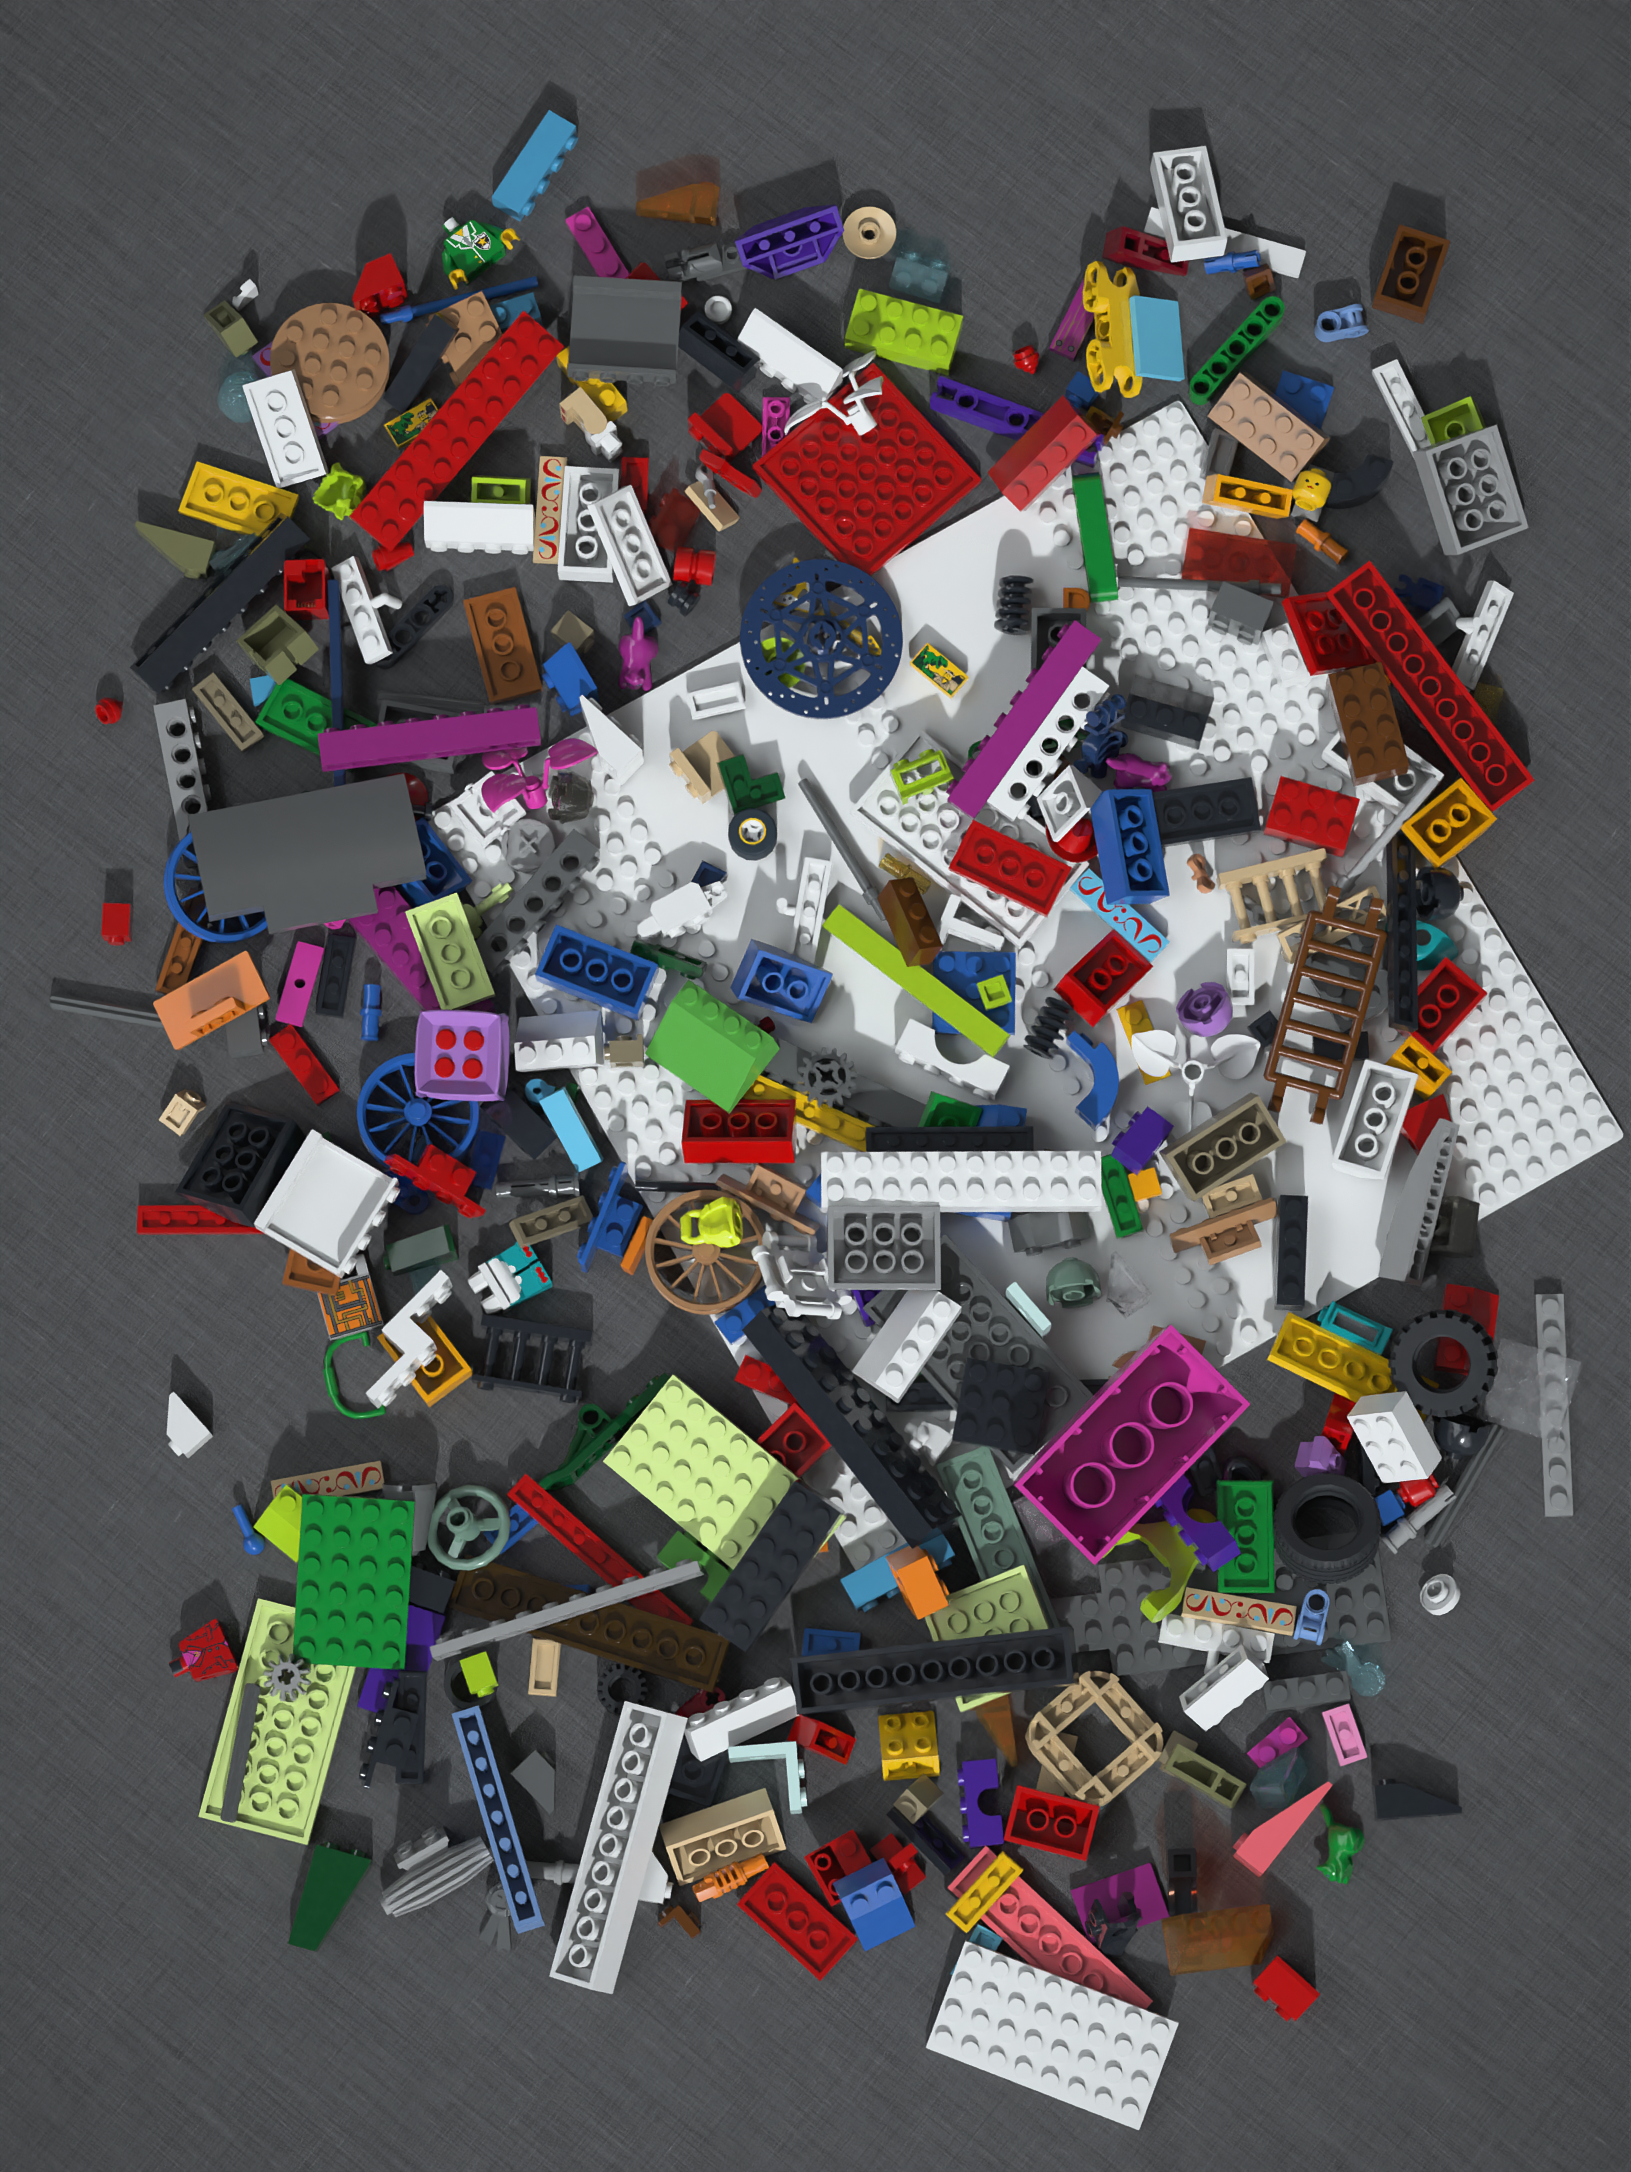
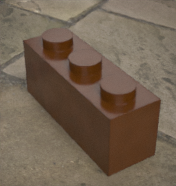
M914 878L889 880L877 899L906 966L931 964L942 949L943 944Z

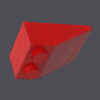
M1113 929L1064 975L1053 990L1094 1027L1153 968V965Z

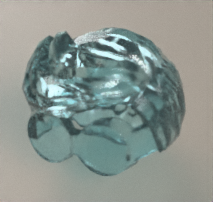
M239 371L224 380L218 392V407L231 421L236 423H247L253 418L242 386L259 380V377L252 372Z

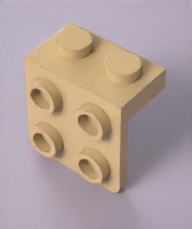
M711 731L683 752L679 748L670 753L671 763L669 766L677 777L682 776L687 783L685 788L692 798L695 799L697 797L704 804L724 790L716 762L735 757V755L716 731Z

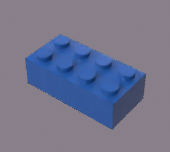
M1108 789L1102 792L1090 810L1107 905L1151 904L1170 896L1152 790Z
M555 925L535 977L537 982L639 1021L658 976L659 966L649 960L562 926Z

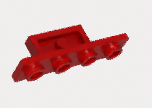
M432 1144L426 1146L416 1166L397 1154L385 1158L384 1162L390 1166L392 1172L400 1176L406 1175L413 1180L412 1183L422 1190H430L436 1194V1199L442 1203H451L459 1208L458 1212L463 1216L475 1218L484 1215L486 1209L464 1196L476 1172Z

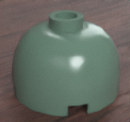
M1069 1257L1056 1264L1046 1277V1300L1053 1306H1055V1301L1062 1303V1308H1080L1092 1304L1094 1297L1097 1296L1098 1299L1101 1297V1284L1098 1273L1090 1264L1077 1258Z

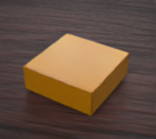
M1154 1167L1142 1170L1138 1175L1134 1173L1127 1175L1135 1202L1162 1195Z

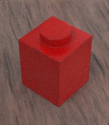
M103 903L101 936L104 941H108V944L115 946L125 945V942H132L133 908L131 904Z

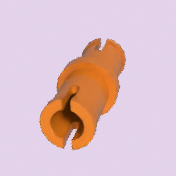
M1307 518L1302 521L1296 530L1297 534H1300L1314 545V549L1317 552L1322 551L1338 565L1344 561L1349 553V550L1331 538L1330 533L1327 531L1324 533Z

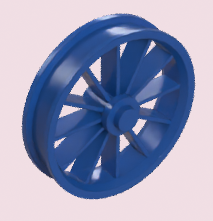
M191 832L180 840L167 860L163 886L168 907L181 926L191 934L215 943L242 941L267 927L265 916L257 924L249 928L244 915H241L238 918L244 931L223 933L224 919L219 920L218 932L208 930L198 924L207 911L206 906L195 921L189 917L180 903L203 894V890L181 900L178 899L175 878L201 881L199 876L175 874L182 854L197 864L196 856L186 850L187 846L193 841Z
M415 1053L394 1057L380 1065L366 1080L360 1092L357 1105V1120L361 1139L372 1157L379 1164L390 1170V1166L384 1162L385 1158L408 1130L413 1127L408 1161L412 1163L418 1129H422L427 1145L431 1144L425 1129L428 1126L456 1148L449 1156L460 1161L470 1150L479 1127L478 1101H468L471 1113L470 1120L432 1114L464 1101L449 1100L431 1107V1103L436 1098L429 1097L427 1101L421 1097L414 1099L403 1068L415 1066ZM396 1070H400L411 1099L408 1103L381 1082L386 1076ZM378 1085L404 1106L405 1109L368 1104V1101ZM366 1110L405 1116L369 1130L366 1124ZM430 1120L469 1127L464 1139L458 1144ZM408 1122L384 1152L371 1138L373 1134Z

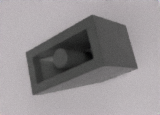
M534 1750L511 1775L552 1816L555 1813L556 1771L552 1768L555 1762L544 1751L539 1754Z

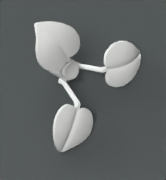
M876 350L855 359L843 368V377L849 375L855 391L843 400L844 404L856 401V404L847 410L848 416L844 415L829 402L818 399L801 407L789 418L784 428L785 434L787 435L790 427L810 417L821 408L831 410L844 420L846 425L852 423L859 435L865 434L874 428L877 422L865 405L863 398L882 395L884 379L882 376H879L859 388L855 374L857 370L875 360Z
M1152 1030L1135 1033L1132 1035L1131 1041L1134 1058L1145 1073L1154 1077H1161L1168 1072L1171 1065L1182 1070V1079L1189 1084L1188 1102H1175L1166 1114V1120L1174 1125L1171 1135L1176 1140L1212 1118V1112L1208 1104L1205 1102L1194 1103L1195 1084L1202 1080L1204 1070L1219 1066V1071L1225 1078L1241 1079L1252 1070L1260 1048V1042L1252 1037L1239 1034L1225 1035L1218 1038L1210 1048V1054L1215 1062L1202 1065L1198 1061L1191 1060L1182 1064L1173 1061L1179 1054V1044L1177 1039L1167 1031Z

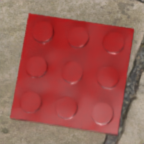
M1327 592L1292 596L1282 601L1310 676L1341 672L1374 664L1372 656L1325 595Z

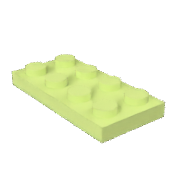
M457 893L405 911L441 1010H459L495 996Z

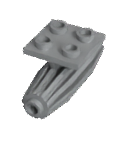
M433 1826L421 1834V1839L414 1843L409 1840L398 1846V1852L393 1854L399 1869L404 1868L407 1872L382 1892L384 1898L379 1901L386 1914L393 1913L395 1917L422 1908L470 1881L494 1861L481 1836L448 1848L449 1839L443 1826L438 1829L436 1826Z

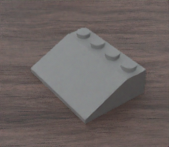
M1497 425L1450 438L1412 452L1444 555H1459L1529 528Z
M828 1206V1290H941L940 1206Z

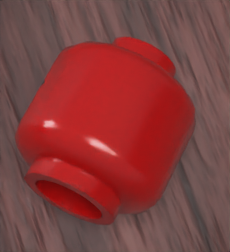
M1432 1472L1427 1479L1399 1481L1401 1487L1396 1490L1404 1504L1410 1502L1413 1507L1418 1508L1425 1501L1434 1497L1440 1486Z

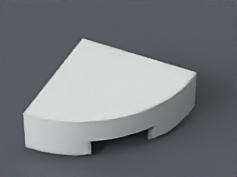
M250 279L240 287L243 292L237 297H233L232 305L238 311L258 295L257 287Z

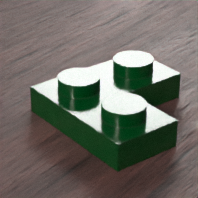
M744 754L716 762L732 815H736L738 812L748 808H758L785 799L778 772L751 779Z

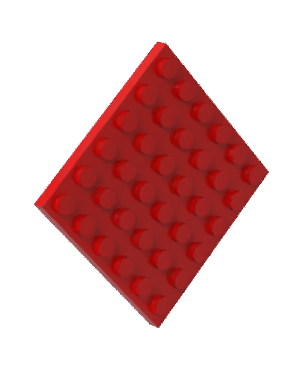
M874 363L855 377L859 388L879 376H882L884 379L882 395L863 398L865 405L877 422L874 428L865 434L859 435L852 423L846 425L844 420L831 410L821 408L752 465V469L837 561L854 566L871 577L982 481ZM848 383L827 401L846 416L849 415L847 410L856 404L855 400L847 404L843 403L847 396L855 392L852 383Z

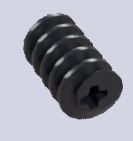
M1011 575L999 580L1001 589L998 590V596L1001 599L997 600L996 605L999 608L995 613V617L998 619L994 622L996 630L1009 635L1027 634V631L1020 629V626H1026L1029 623L1028 620L1021 618L1023 615L1030 614V610L1023 608V605L1031 604V600L1025 598L1024 595L1032 594V589L1025 587V584L1033 583L1034 579L1026 576Z
M1047 997L1045 999L1047 1006H1043L1040 1009L1043 1016H1036L1035 1022L1038 1026L1033 1025L1030 1027L1032 1035H1026L1024 1040L1028 1045L1023 1046L1037 1056L1053 1060L1054 1057L1049 1052V1049H1059L1054 1040L1063 1041L1064 1037L1059 1033V1030H1069L1064 1021H1074V1018L1069 1014L1074 1009L1056 998Z

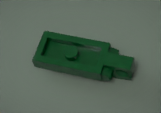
M637 938L634 940L630 950L631 954L653 961L661 969L670 970L672 968L680 971L681 976L692 980L700 979L708 965L705 961L659 944L647 943Z

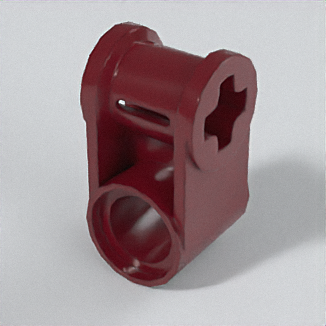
M716 1685L712 1694L716 1691L718 1692L716 1696L717 1703L725 1701V1694ZM699 1690L674 1715L689 1719L694 1714L704 1713L713 1709L716 1704L713 1702L706 1704L705 1702L708 1699L706 1693L708 1691Z

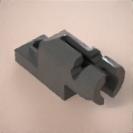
M715 242L663 255L671 282L684 281L695 277L697 282L748 269L742 266L735 242L718 247Z

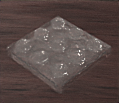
M1502 1338L1497 1351L1498 1372L1494 1379V1385L1481 1401L1476 1417L1557 1443L1583 1363Z

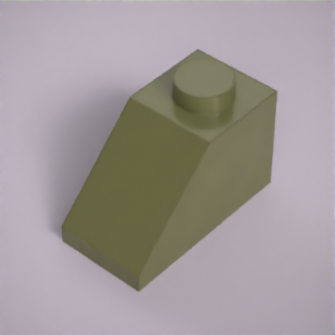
M225 300L203 315L225 347L235 357L248 353L252 346L258 343L243 317Z

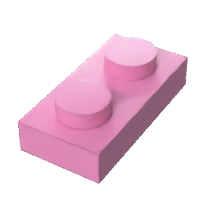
M1349 1704L1322 1712L1321 1714L1339 1766L1341 1767L1367 1758Z

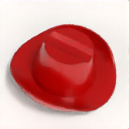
M1081 818L1058 842L1053 841L1047 824L1045 825L1049 846L1060 858L1073 863H1081L1098 855L1094 827L1088 819Z

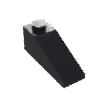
M1395 1779L1378 1780L1379 1785L1372 1787L1375 1821L1460 1815L1462 1813V1807L1404 1783H1396Z

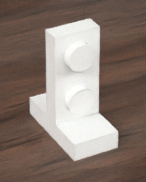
M951 894L936 930L943 947L948 934H952L995 952H1001L1004 944V937L1000 936L1001 932L990 927H986L985 930L976 927V923L968 918L960 917L959 920L955 917L961 905V897Z

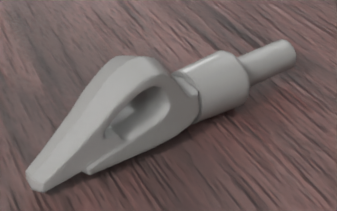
M702 463L697 468L695 477L704 486V495L708 498L709 508L714 509L716 507L714 499L716 489L713 482V471Z
M1242 895L1245 908L1253 912L1255 923L1258 925L1266 924V922L1259 920V915L1265 916L1262 906L1257 904L1248 895L1246 897Z

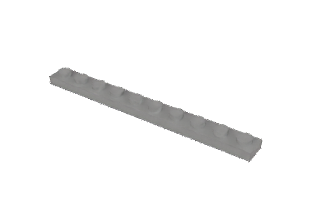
M685 1559L677 1562L676 1568L666 1570L665 1567L657 1568L649 1572L650 1576L639 1579V1576L629 1577L622 1581L623 1585L614 1588L611 1584L597 1588L596 1593L586 1596L585 1593L577 1594L569 1598L570 1602L561 1605L558 1602H552L542 1606V1611L533 1614L532 1610L516 1614V1619L508 1622L505 1619L496 1620L489 1623L490 1628L480 1631L478 1628L468 1629L462 1632V1637L452 1639V1636L440 1638L435 1641L436 1645L430 1647L432 1657L438 1661L704 1575L698 1561L693 1562L692 1559Z

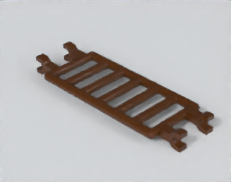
M1332 885L1328 887L1322 912L1311 910L1307 914L1263 1075L1265 1080L1275 1083L1267 1110L1276 1113L1280 1112L1286 1086L1317 1094L1310 1122L1319 1125L1323 1124L1329 1098L1341 1100L1344 1096L1387 939V932L1376 928L1384 900L1371 898L1364 924L1336 917L1333 915L1341 888ZM1316 923L1374 938L1375 941L1371 955L1313 939ZM1309 949L1368 965L1364 981L1305 965ZM1302 976L1359 991L1360 996L1357 1007L1354 1008L1298 992ZM1294 1003L1353 1018L1349 1035L1291 1019ZM1287 1029L1346 1045L1342 1061L1283 1045ZM1280 1056L1337 1071L1338 1076L1335 1087L1276 1072Z

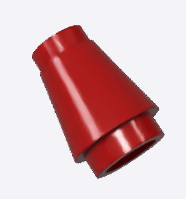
M409 541L398 543L391 552L382 545L372 550L373 561L378 571L385 570L387 572L414 556L413 548Z

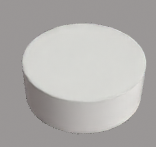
M713 296L706 302L705 315L714 324H723L730 319L732 307L727 298Z

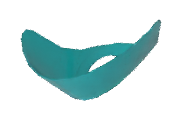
M1417 920V930H1426L1431 936V940L1427 945L1417 944V970L1435 969L1445 957L1450 961L1454 960L1459 953L1454 942L1438 928Z

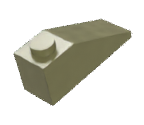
M136 521L135 527L138 534L181 572L185 573L186 577L194 580H200V577L209 578L217 551L214 541Z

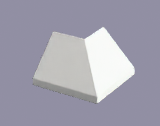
M1068 765L1037 798L1054 842H1058L1088 812L1102 793L1096 785L1073 765Z

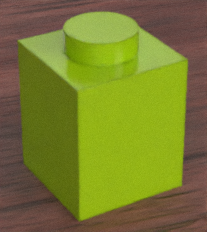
M486 1651L460 1660L472 1695L478 1694V1697H483L493 1693V1688L499 1686Z

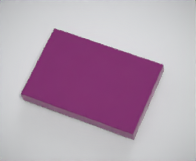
M1151 1863L1070 1890L1086 1938L1091 1944L1096 1943L1094 1937L1088 1935L1085 1921L1095 1899H1099L1108 1921H1115L1121 1918L1117 1905L1123 1892H1131L1134 1896L1136 1908L1141 1909L1143 1919L1139 1920L1137 1928L1169 1917Z

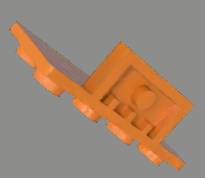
M244 951L154 1001L153 1005L174 1049L180 1050L270 999V995L250 953Z

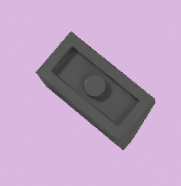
M1446 597L1416 622L1437 649L1461 630L1456 626V620L1462 617L1452 601Z

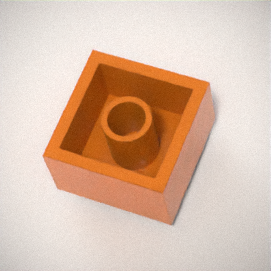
M909 1545L885 1557L906 1606L918 1620L949 1606L945 1598L949 1595V1592L943 1580H940L937 1573H934L938 1571V1567L926 1548L921 1549L917 1546L912 1549Z

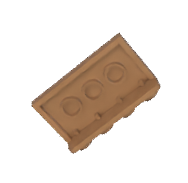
M482 291L439 311L459 328L458 333L441 358L444 364L450 363L453 372L449 373L456 388L503 335ZM435 314L428 316L429 323Z

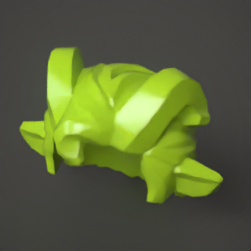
M338 462L331 466V473L326 474L327 477L322 479L320 487L315 491L312 499L315 504H318V506H321L326 511L333 512L337 519L343 520L344 516H349L364 499L367 489L363 476L353 475L343 470Z

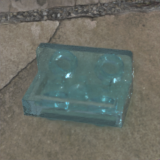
M913 251L900 252L896 258L888 288L940 303L952 268L946 266V262L939 259H931L929 261L920 258L921 255Z

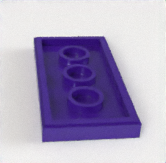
M409 1605L405 1670L427 1671L428 1675L433 1659L430 1647L436 1645L435 1641L440 1638L446 1616ZM370 1668L357 1707L377 1713L378 1708L383 1709L385 1698H382V1692L385 1682H391L392 1676L399 1678V1670ZM398 1688L392 1706L398 1708Z

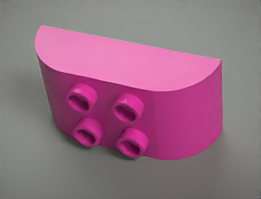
M1170 1324L1139 1349L1034 1456L1018 1475L1013 1485L1095 1565L1245 1411L1250 1403Z

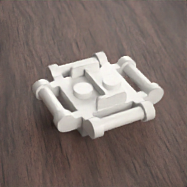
M766 1231L762 1237L763 1245L753 1248L751 1253L761 1270L766 1285L765 1293L767 1299L775 1301L777 1308H785L789 1316L799 1317L801 1314L826 1316L828 1319H839L842 1313L841 1305L848 1304L852 1300V1296L849 1290H835V1292L828 1290L827 1251L824 1253L817 1252L816 1236L805 1234L803 1237L787 1236ZM778 1246L802 1248L803 1252L779 1250Z

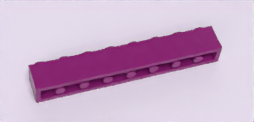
M1074 620L1071 626L1068 623L1063 626L1057 635L1061 639L1055 648L1051 645L1041 658L1045 661L1039 670L1034 668L1025 680L1029 683L1024 692L1020 690L1016 692L1010 701V704L1013 705L1012 709L1007 715L1002 712L993 725L997 730L992 737L989 735L984 737L978 746L981 752L977 758L970 757L962 768L965 775L960 782L955 779L947 789L946 793L950 795L947 798V802L972 820L976 818L991 794L1101 642L1100 637Z
M528 704L518 705L514 707V710L503 711V708H492L483 714H476L475 711H466L460 713L458 717L450 718L449 715L442 714L433 716L432 720L422 721L421 718H410L401 724H394L393 721H384L378 723L376 727L368 728L364 724L354 725L350 727L351 730L340 731L339 728H328L323 730V733L318 734L323 772L541 745L537 708H531Z

